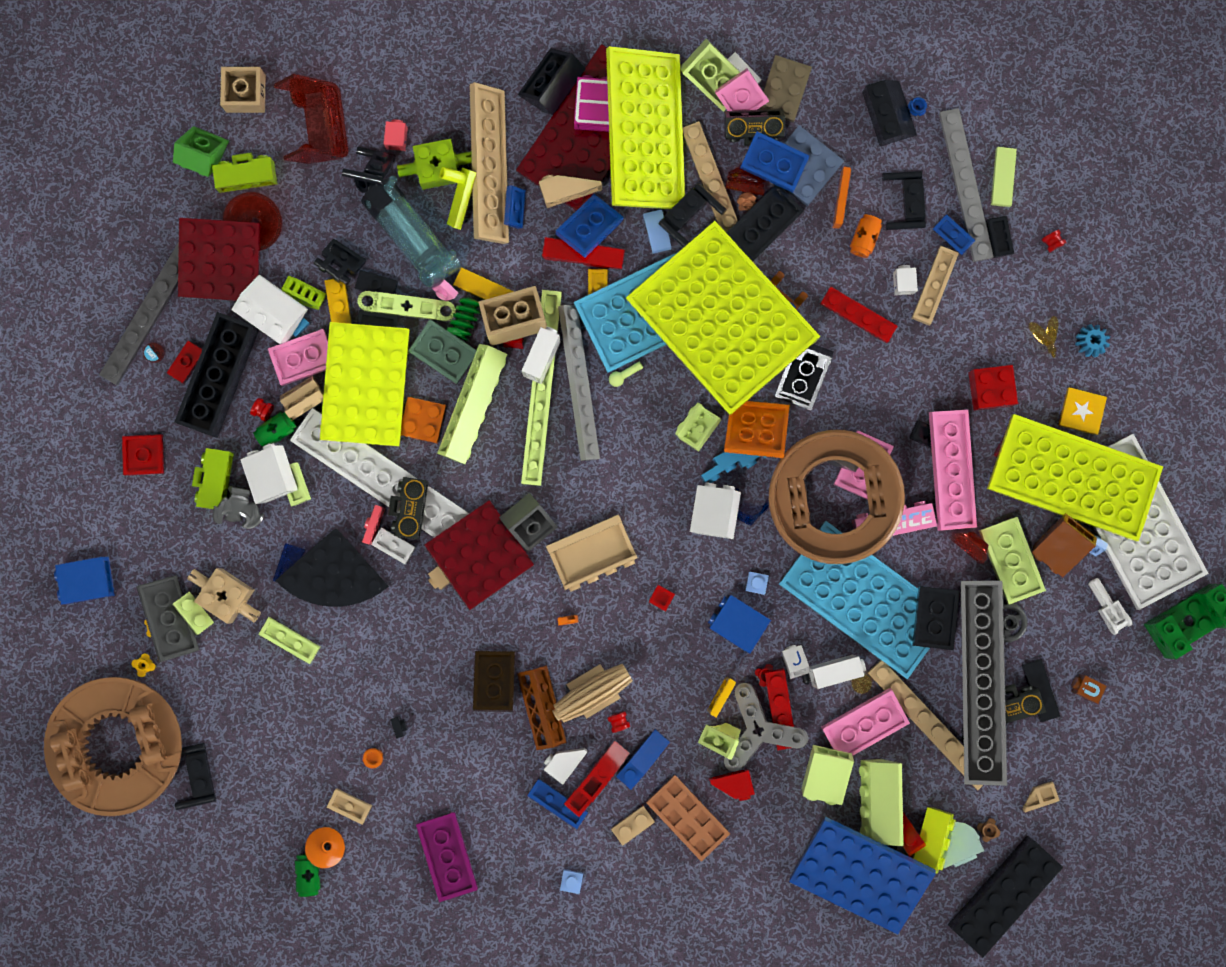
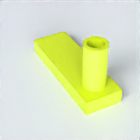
M442 167L439 175L440 179L458 183L447 225L461 230L477 172L463 167L461 172Z

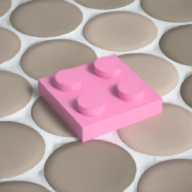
M748 68L715 90V94L727 111L757 110L769 102V99Z

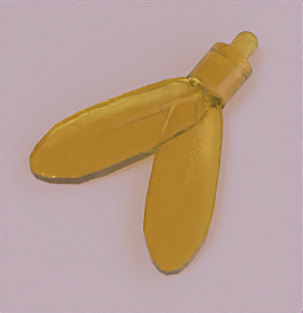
M1055 316L1051 317L1048 321L1046 332L1038 324L1030 322L1029 329L1031 333L1043 345L1047 346L1049 354L1051 353L1052 357L1055 358L1056 348L1054 343L1058 332L1057 318Z

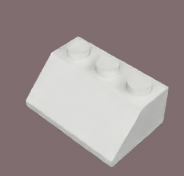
M258 275L240 294L231 310L273 340L282 344L290 340L308 309L264 277Z

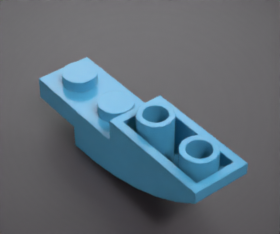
M723 452L712 459L716 466L700 477L704 483L707 481L713 483L720 478L719 473L724 470L728 473L736 468L735 463H738L741 469L745 466L749 469L757 464L756 459L760 456Z

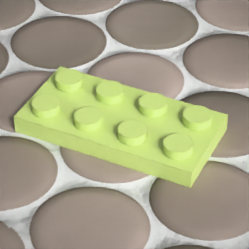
M1018 517L979 530L997 580L1003 583V595L1007 604H1012L1046 591Z

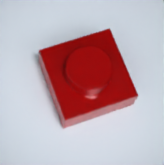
M657 585L648 602L666 612L675 594Z

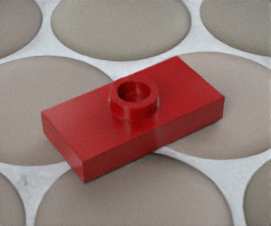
M187 341L167 371V374L185 384L197 365L202 349Z

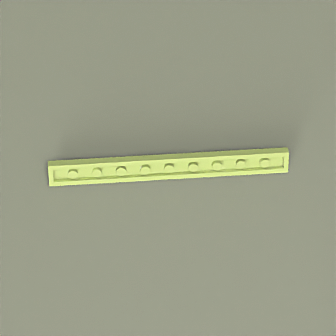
M542 290L541 305L547 327L558 331V307L561 306L562 292ZM555 355L543 383L540 384L532 380L521 484L541 486Z

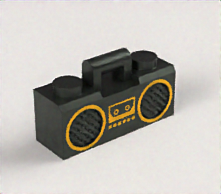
M783 109L725 111L724 134L725 139L730 142H739L740 139H744V146H750L753 138L749 137H754L756 131L775 140L784 138L785 114Z
M403 477V480L399 481L397 492L400 493V497L391 495L388 515L397 517L396 520H393L391 532H394V536L420 540L429 481ZM398 501H401L400 513L396 512Z
M1015 683L1005 686V694L1013 692L1014 695L1005 698L1006 723L1046 712L1038 688L1028 685L1021 687V691L1018 692Z

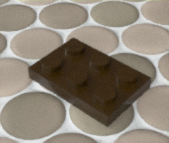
M475 651L473 711L513 712L515 651Z

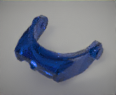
M765 502L761 511L755 515L744 514L738 509L737 520L752 526L768 509V503Z

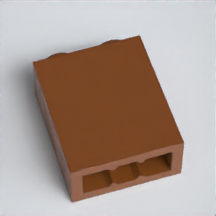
M1065 513L1033 545L1032 553L1038 561H1043L1047 564L1053 573L1064 577L1096 547L1097 537Z

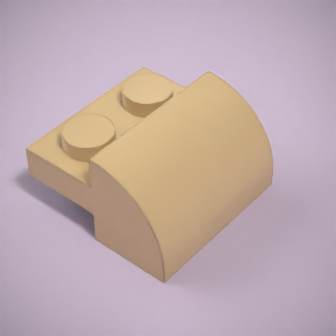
M312 375L282 394L280 401L285 408L287 416L289 418L292 417L294 420L323 402L324 392Z

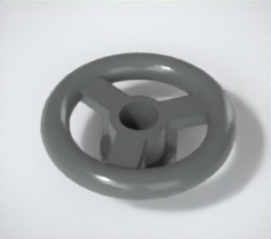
M1003 603V609H1012L1018 613L1015 616H1003L1004 642H1014L1024 635L1027 629V617L1019 606L1013 603ZM1008 619L1011 620L1010 626H1007L1006 621ZM1021 620L1020 630L1015 635L1010 636V631L1016 630Z

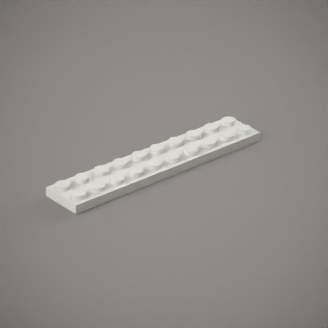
M313 408L290 439L291 442L388 507L391 495L400 497L397 489L398 483L403 480V477L417 479L367 444L320 440L322 414ZM428 486L422 530L435 538L469 513ZM398 501L396 512L400 513L401 501Z

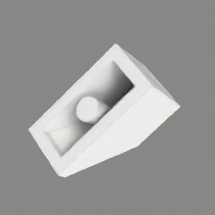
M580 748L558 751L554 756L550 754L544 761L546 765L544 771L561 784H564L586 755L587 750Z

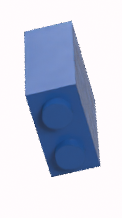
M98 557L55 565L54 578L58 582L59 590H57V597L61 601V605L115 596L109 557Z
M724 596L718 605L721 607L717 614L713 613L708 621L710 626L708 628L750 654L771 620L734 596Z

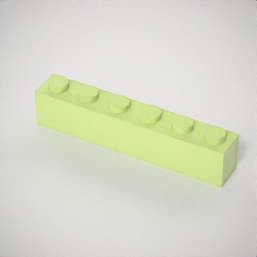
M479 344L437 454L466 464L471 455L472 445L478 437L480 424L485 419L487 406L492 401V393L499 382L500 372L506 364V353L489 345Z

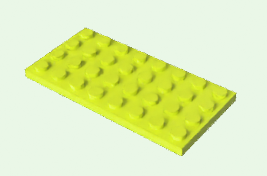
M609 46L606 49L612 206L672 209L685 196L680 54Z
M1012 414L987 489L1062 516L1067 513L1076 521L1137 542L1140 540L1163 466Z

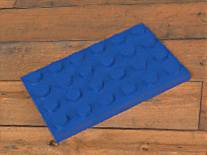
M825 816L791 874L789 882L891 932L899 934L936 875V870Z

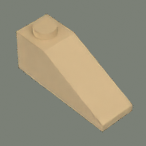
M548 175L539 181V187L546 207L550 208L601 191L602 183L595 180Z

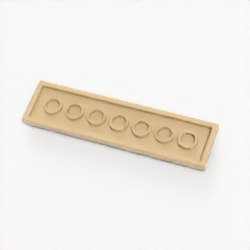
M474 82L470 84L472 171L477 172L472 188L474 239L506 244L509 243V229L507 225H504L507 191L505 91Z

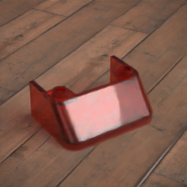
M291 74L274 83V88L290 91V97L295 106L304 108L309 144H303L298 150L283 156L284 160L312 164L339 160L348 155V143L341 93L338 86L333 82L297 74Z

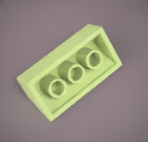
M884 759L861 760L859 768L861 786L859 792L861 796L860 815L862 817V827L860 828V833L884 845L903 846L902 763Z

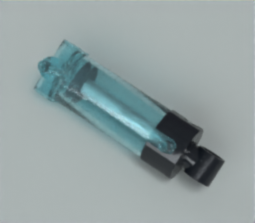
M395 176L383 179L381 185L354 179L357 189L365 193L361 199L363 206L375 221L382 226L418 271V277L426 286L431 287L460 270L461 265L456 257V251H448L396 185L397 178Z

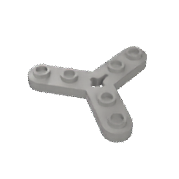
M741 683L736 687L735 697L747 729L739 738V743L732 760L724 758V764L728 770L734 772L741 770L763 742L791 748L805 747L808 743V734L804 729L767 722L754 686L749 683ZM757 725L759 726V728L763 727L764 731L761 732L762 736H760L759 734H755L754 730L757 729Z

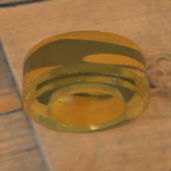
M864 674L863 677L852 679L851 686L855 692L864 694L871 689L872 682Z

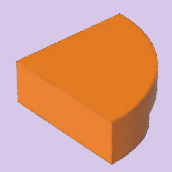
M576 615L558 617V626L578 623V616Z

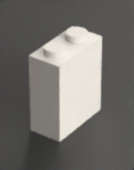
M546 327V329L540 328L522 369L524 377L540 384L543 383L561 342L560 336L557 334L558 331L550 327Z
M274 443L263 446V450L251 451L247 453V457L240 459L255 504L267 503L298 490L283 445L275 446Z
M705 483L704 486L697 485L690 532L733 539L741 492L736 491L735 487L723 485V488H716V484Z
M849 655L810 666L809 676L812 686L820 689L863 677V671H866L863 659H860L859 656Z

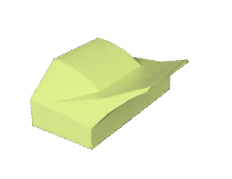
M728 723L716 726L706 725L698 743L732 760L739 743L738 738L741 730Z

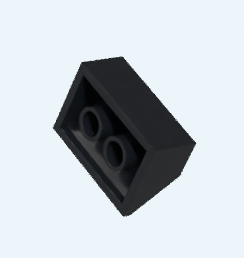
M550 48L518 95L542 112L553 115L558 111L565 97L570 94L571 89L577 82V77H581L586 68L572 53Z
M882 80L865 86L862 94L880 147L917 136L899 81Z

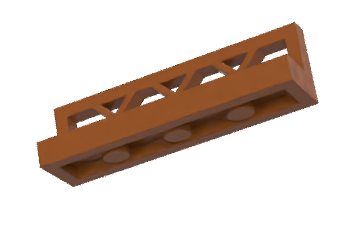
M547 665L517 673L536 750L554 748L567 743L561 720L558 721L552 712L555 709L556 699ZM525 675L530 677V686L526 683ZM531 695L535 697V705L531 702ZM536 714L540 717V724L536 721ZM541 734L545 736L547 744L542 745Z

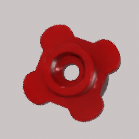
M766 664L765 667L755 670V675L760 680L759 685L762 687L766 686L764 672L773 670L771 664Z

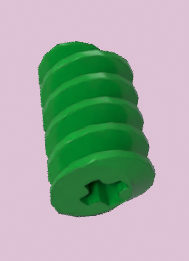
M465 297L459 299L460 304L463 306H456V310L459 313H453V317L456 320H450V324L453 327H447V331L460 339L468 341L465 338V335L471 336L468 328L474 329L470 322L478 320L473 315L480 314L481 312L477 309V307H480L478 301Z

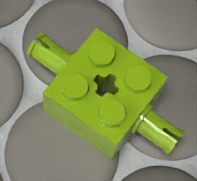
M451 139L413 146L414 162L397 165L399 178L417 174L422 190L455 184V182L440 179L441 168L445 167L458 171L460 165L472 163V152L456 154Z

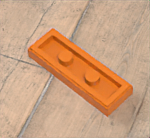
M843 167L841 171L832 228L839 229L843 224L851 174L850 167Z

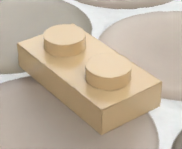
M338 788L335 789L327 805V808L362 825L372 807L371 804Z
M642 805L613 826L611 830L623 846L655 823L644 805Z

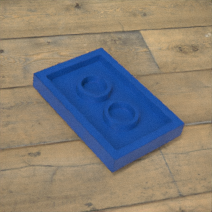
M756 131L740 169L793 193L809 159V155Z
M594 194L556 230L555 235L585 258L623 221L624 217Z

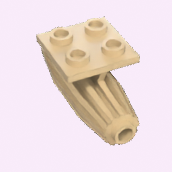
M601 664L566 684L570 691L554 704L555 709L552 712L558 721L566 722L585 715L587 719L619 700L620 696L618 693L633 680L623 664L605 671Z

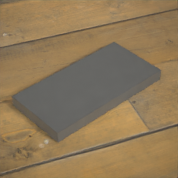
M177 575L136 586L159 663L199 651L194 631L172 605L183 597Z

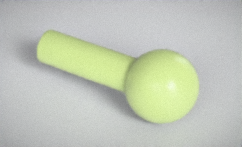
M639 361L622 372H612L609 376V383L614 387L621 386L625 378L643 369L642 363Z

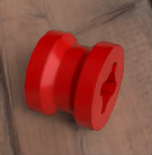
M1059 229L1041 239L1043 243L1047 244L1049 253L1067 243L1065 239L1061 238Z
M257 398L251 408L250 415L258 416L262 421L266 422L274 409V405L265 403L263 399Z
M626 711L607 717L608 722L612 725V733L631 727L630 723L626 720Z

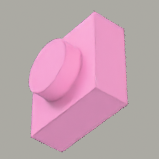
M446 280L439 281L432 287L441 300H452L458 294Z

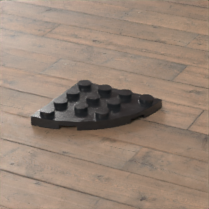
M337 528L332 530L275 580L282 588L295 597L312 604L328 607L358 604L373 598L389 587Z

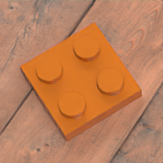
M407 397L402 418L401 436L438 444L446 405Z

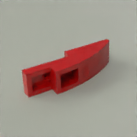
M614 740L564 802V805L580 817L591 802L601 793L630 753Z

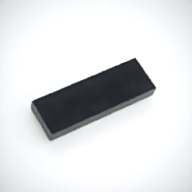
M1042 659L1022 664L1027 684L1038 688L1046 712L1038 714L1040 722L1060 717Z

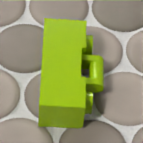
M252 152L232 155L233 164L229 161L218 162V165H212L215 189L219 193L277 184L274 161L266 155H260L253 159Z
M206 448L205 452H203L201 457L203 468L195 467L192 481L193 487H199V491L195 494L196 507L213 509L214 506H218L223 497L227 498L234 453ZM202 472H204L203 483L201 484Z

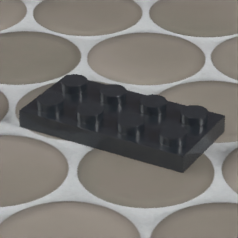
M775 185L727 234L753 262L804 210L781 187Z

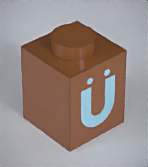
M1079 674L1072 681L1071 687L1073 689L1071 692L1092 703L1099 704L1107 686L1086 675Z

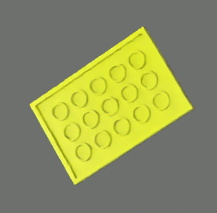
M330 322L320 440L400 447L409 329Z

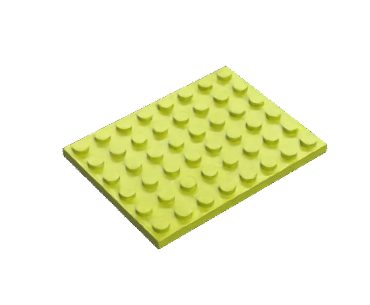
M716 221L710 224L626 297V300L729 415H732L820 338V335Z

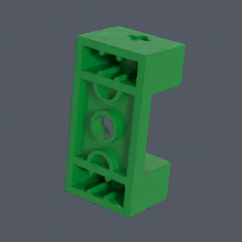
M1208 584L1144 624L1164 658L1176 660L1193 650L1190 645L1191 643L1216 628H1226V589L1223 584ZM1187 615L1193 619V623L1189 627L1184 624V618Z

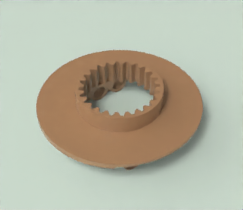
M122 677L93 680L70 692L61 700L51 714L44 737L46 767L56 788L75 807L101 816L129 814L144 808L156 800L173 780L182 752L179 723L167 701L146 684ZM112 716H121V719L128 718V722H132L136 730V739L141 749V755H139L141 761L136 762V766L129 769L130 771L118 775H109V772L102 773L101 768L95 769L96 763L90 764L92 757L86 755L89 749L85 748V745L89 744L86 737L91 736L89 730L95 728L94 724H98L100 720Z

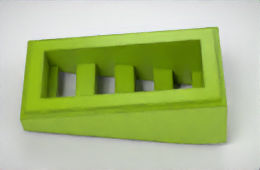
M291 276L287 277L281 289L300 304L316 310L320 309L326 297V293ZM317 296L315 302L312 301L313 297Z

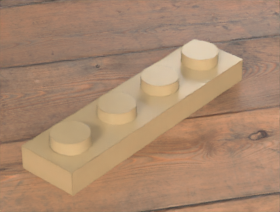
M943 246L939 247L911 319L929 326L931 325L958 257V252Z

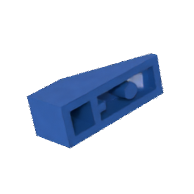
M654 729L619 769L616 777L632 790L670 742Z

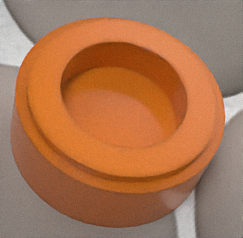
M370 748L363 754V763L368 768H377L383 762V754L377 748Z

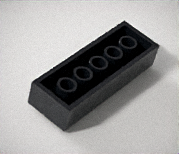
M216 313L174 423L218 438L259 332L258 328L228 315Z
M1026 836L950 921L948 926L983 958L1062 870L1063 866L1036 841Z

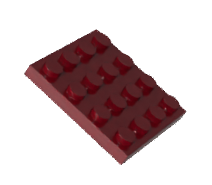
M179 217L178 297L237 301L240 294L259 275L260 223Z
M490 500L424 544L468 610L473 609L534 565L518 540L500 520V514Z

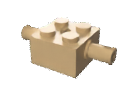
M216 568L210 578H207L196 569L192 570V575H189L187 579L202 588L194 601L195 603L227 624L233 623L239 613L253 623L256 622L257 616L259 617L261 612L247 604L248 599L254 592L253 588L222 568ZM223 592H226L225 596L227 599H223Z

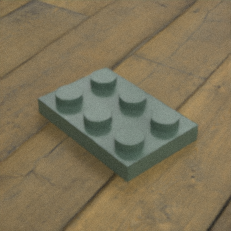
M431 319L408 350L410 354L455 384H458L472 364L477 351Z

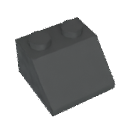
M530 493L499 517L527 552L558 528Z

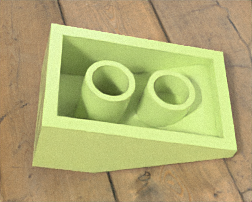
M705 39L680 66V70L724 112L726 108L715 94V90L740 72L717 48Z

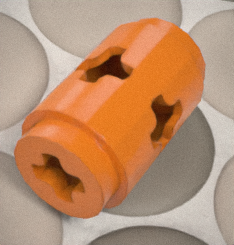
M864 214L863 218H860L850 244V252L862 258H868L869 254H872L882 228L881 219L868 214Z

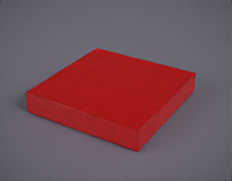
M162 434L122 436L124 476L164 474Z

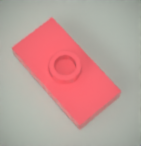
M375 505L371 518H367L364 526L366 532L363 543L371 545L375 539L385 511L384 507Z

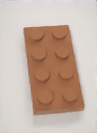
M675 774L646 801L649 807L701 862L730 835V832Z

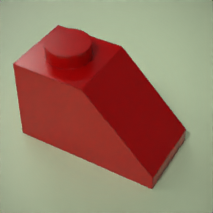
M748 769L709 778L711 785L734 799L739 798V801L748 800L751 798L750 795L755 794Z

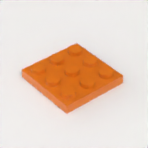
M753 401L745 402L732 415H729L724 452L784 458L790 405Z

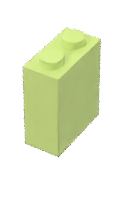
M813 745L802 784L803 797L811 801H825L829 805H842L854 763L852 753Z

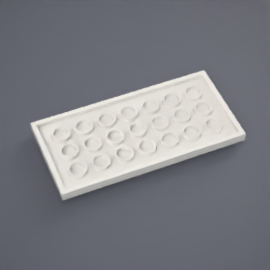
M1134 434L1108 446L1109 448L1148 461ZM1158 482L1139 541L1136 542L1093 527L1096 535L1108 543L1105 551L1137 610L1209 574L1160 482Z

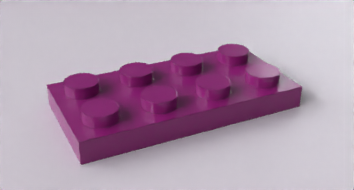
M455 811L417 823V831L439 902L478 890Z

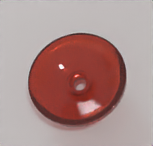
M246 192L239 194L227 204L223 213V220L252 222L254 218L258 219V223H260V251L269 248L277 241L282 231V215L278 206L273 200L261 193Z

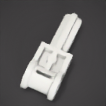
M1098 578L1091 580L1088 585L1102 606L1098 611L1110 632L1116 635L1122 628L1132 626V620L1125 612L1119 600L1112 601Z

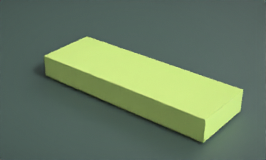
M996 148L991 205L1012 206L1017 149Z
M268 617L259 632L260 636L311 664L321 647L271 617Z

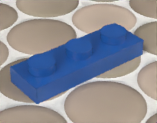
M539 778L527 795L576 829H578L588 814V811L585 810L578 817L564 805L568 797Z

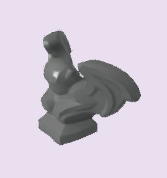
M229 485L230 495L227 498L223 497L218 506L213 508L212 517L214 522L222 524L224 515H226L224 520L241 522V516L245 518V522L241 525L243 528L251 529L258 526L263 520L264 514H260L258 506L254 501L249 503L248 496L251 490Z

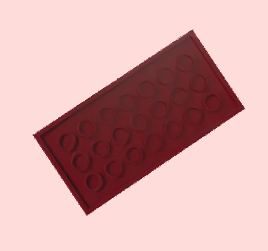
M602 44L585 67L586 69L582 76L589 75L598 79L607 77V47ZM577 82L516 169L517 173L539 186V181L548 175L602 182L611 169L609 132L574 129ZM594 193L565 202V204L577 211Z

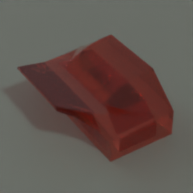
M738 167L728 172L725 188L764 196L766 180Z
M954 532L949 537L950 540L977 563L982 564L987 560L989 545L974 532Z

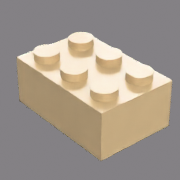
M536 286L479 301L486 334L491 346L537 334L541 327L544 329L547 327Z

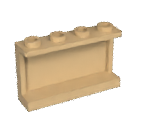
M619 515L546 546L564 589H569L570 592L581 588L580 583L587 581L590 584L599 580L598 575L605 573L608 576L617 572L616 568L621 565L626 568L636 564L634 560L637 559V555Z

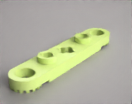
M364 291L358 297L359 307L369 312L439 321H450V319L454 318L453 313H456L455 306L449 301ZM365 296L373 298L371 306L367 307L362 304V299ZM406 301H409V304L413 305V307L409 308L408 311H405L404 307H401V305L405 304ZM443 306L451 308L452 313L449 316L441 315L440 309Z

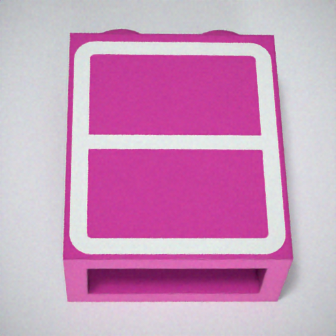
M589 75L577 77L574 129L609 132L607 77H602L601 79Z

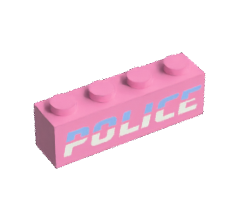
M926 501L916 502L914 507L907 508L904 505L901 521L893 536L937 527L932 503L926 504ZM868 513L856 515L857 519L852 520L854 529L866 520Z

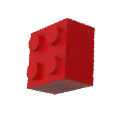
M1013 365L974 369L968 373L973 411L1012 407L1018 404Z

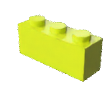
M927 807L920 837L926 846L915 853L914 859L935 869L936 873H939V870L942 871L944 868L945 859L943 854L944 851L949 849L951 839H948L950 831L954 830L956 820L953 819L954 814L934 807Z

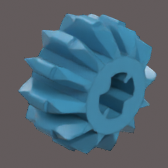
M1092 324L1087 325L1086 328H1081V334L1076 335V338L1080 341L1075 343L1076 346L1081 345L1082 347L1079 349V352L1085 351V357H1089L1092 354L1094 358L1098 357L1099 354H1104L1106 352L1105 348L1110 345L1106 342V340L1110 339V336L1104 335L1107 329L1100 331V325L1093 327ZM1092 338L1095 339V342H1093L1094 344H1092L1090 341L1092 340Z

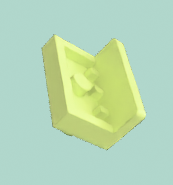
M697 403L689 410L684 422L679 424L675 434L681 441L699 452L721 419L705 409L702 404Z

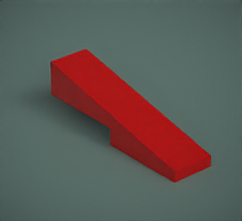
M545 237L542 257L545 260L579 263L591 267L622 270L625 250L597 246L584 258L563 240Z

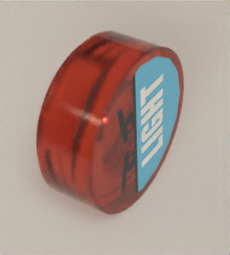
M149 343L145 346L143 355L147 361L158 363L164 358L165 352L161 345Z

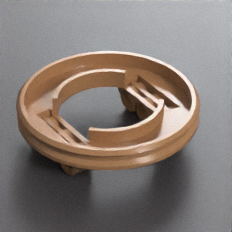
M846 430L817 432L795 443L784 454V458H781L778 462L769 487L771 516L782 538L801 555L826 564L856 562L871 556L881 549L897 530L905 504L903 480L892 457L872 439ZM828 461H846L864 471L870 514L859 527L847 533H826L810 523V510L807 503V490L804 479L815 467Z

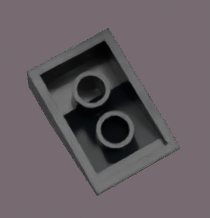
M812 344L785 368L775 397L812 410L834 351Z

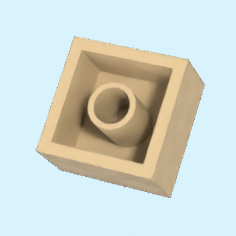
M221 67L220 105L226 113H265L266 75L261 67Z

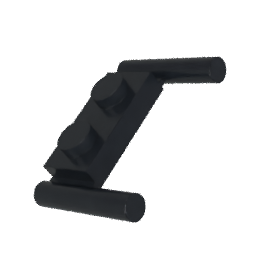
M357 147L356 154L371 157L364 168V173L343 168L342 176L381 185L382 180L393 162H395L396 155Z
M922 171L882 173L883 181L902 180L905 221L886 222V230L925 228L926 214Z
M698 183L658 224L684 248L690 242L678 231L707 202L721 215L727 209Z
M205 743L182 747L181 756L186 755L185 761L194 798L175 802V809L181 810L216 802Z

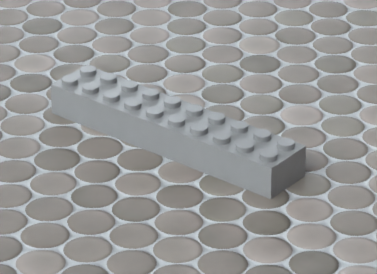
M961 581L964 784L1007 786L1002 581Z

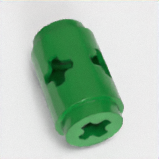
M281 411L258 426L253 434L258 443L263 447L272 443L276 444L294 432L298 425L295 419L289 418L285 412Z
M305 853L296 855L295 874L297 875L295 883L296 892H298L299 897L315 896L319 894L318 890H320L319 868L308 860ZM306 870H310V873H313L310 882L305 879V876H302V874L306 873Z

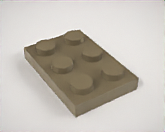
M775 55L763 91L769 102L758 110L783 109L785 120L794 123L812 67Z

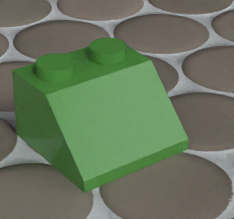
M193 126L174 143L173 163L209 177L213 173L212 165H218V162L221 161L229 140Z

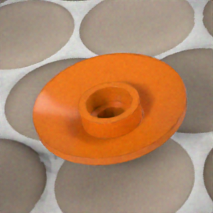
M329 827L318 828L306 840V857L318 868L333 867L344 855V840L335 829ZM325 843H328L330 845V849L328 851L324 849Z

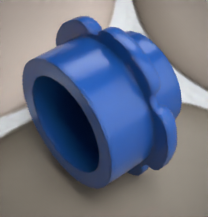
M920 97L914 98L908 104L910 113L913 116L924 115L927 108L926 101Z

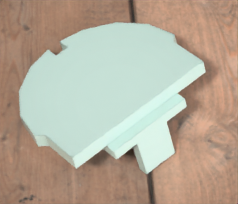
M956 822L954 830L949 832L948 839H951L948 851H944L943 854L945 859L944 868L951 865L957 867L977 858L976 854L984 851L979 840L980 836L968 824Z

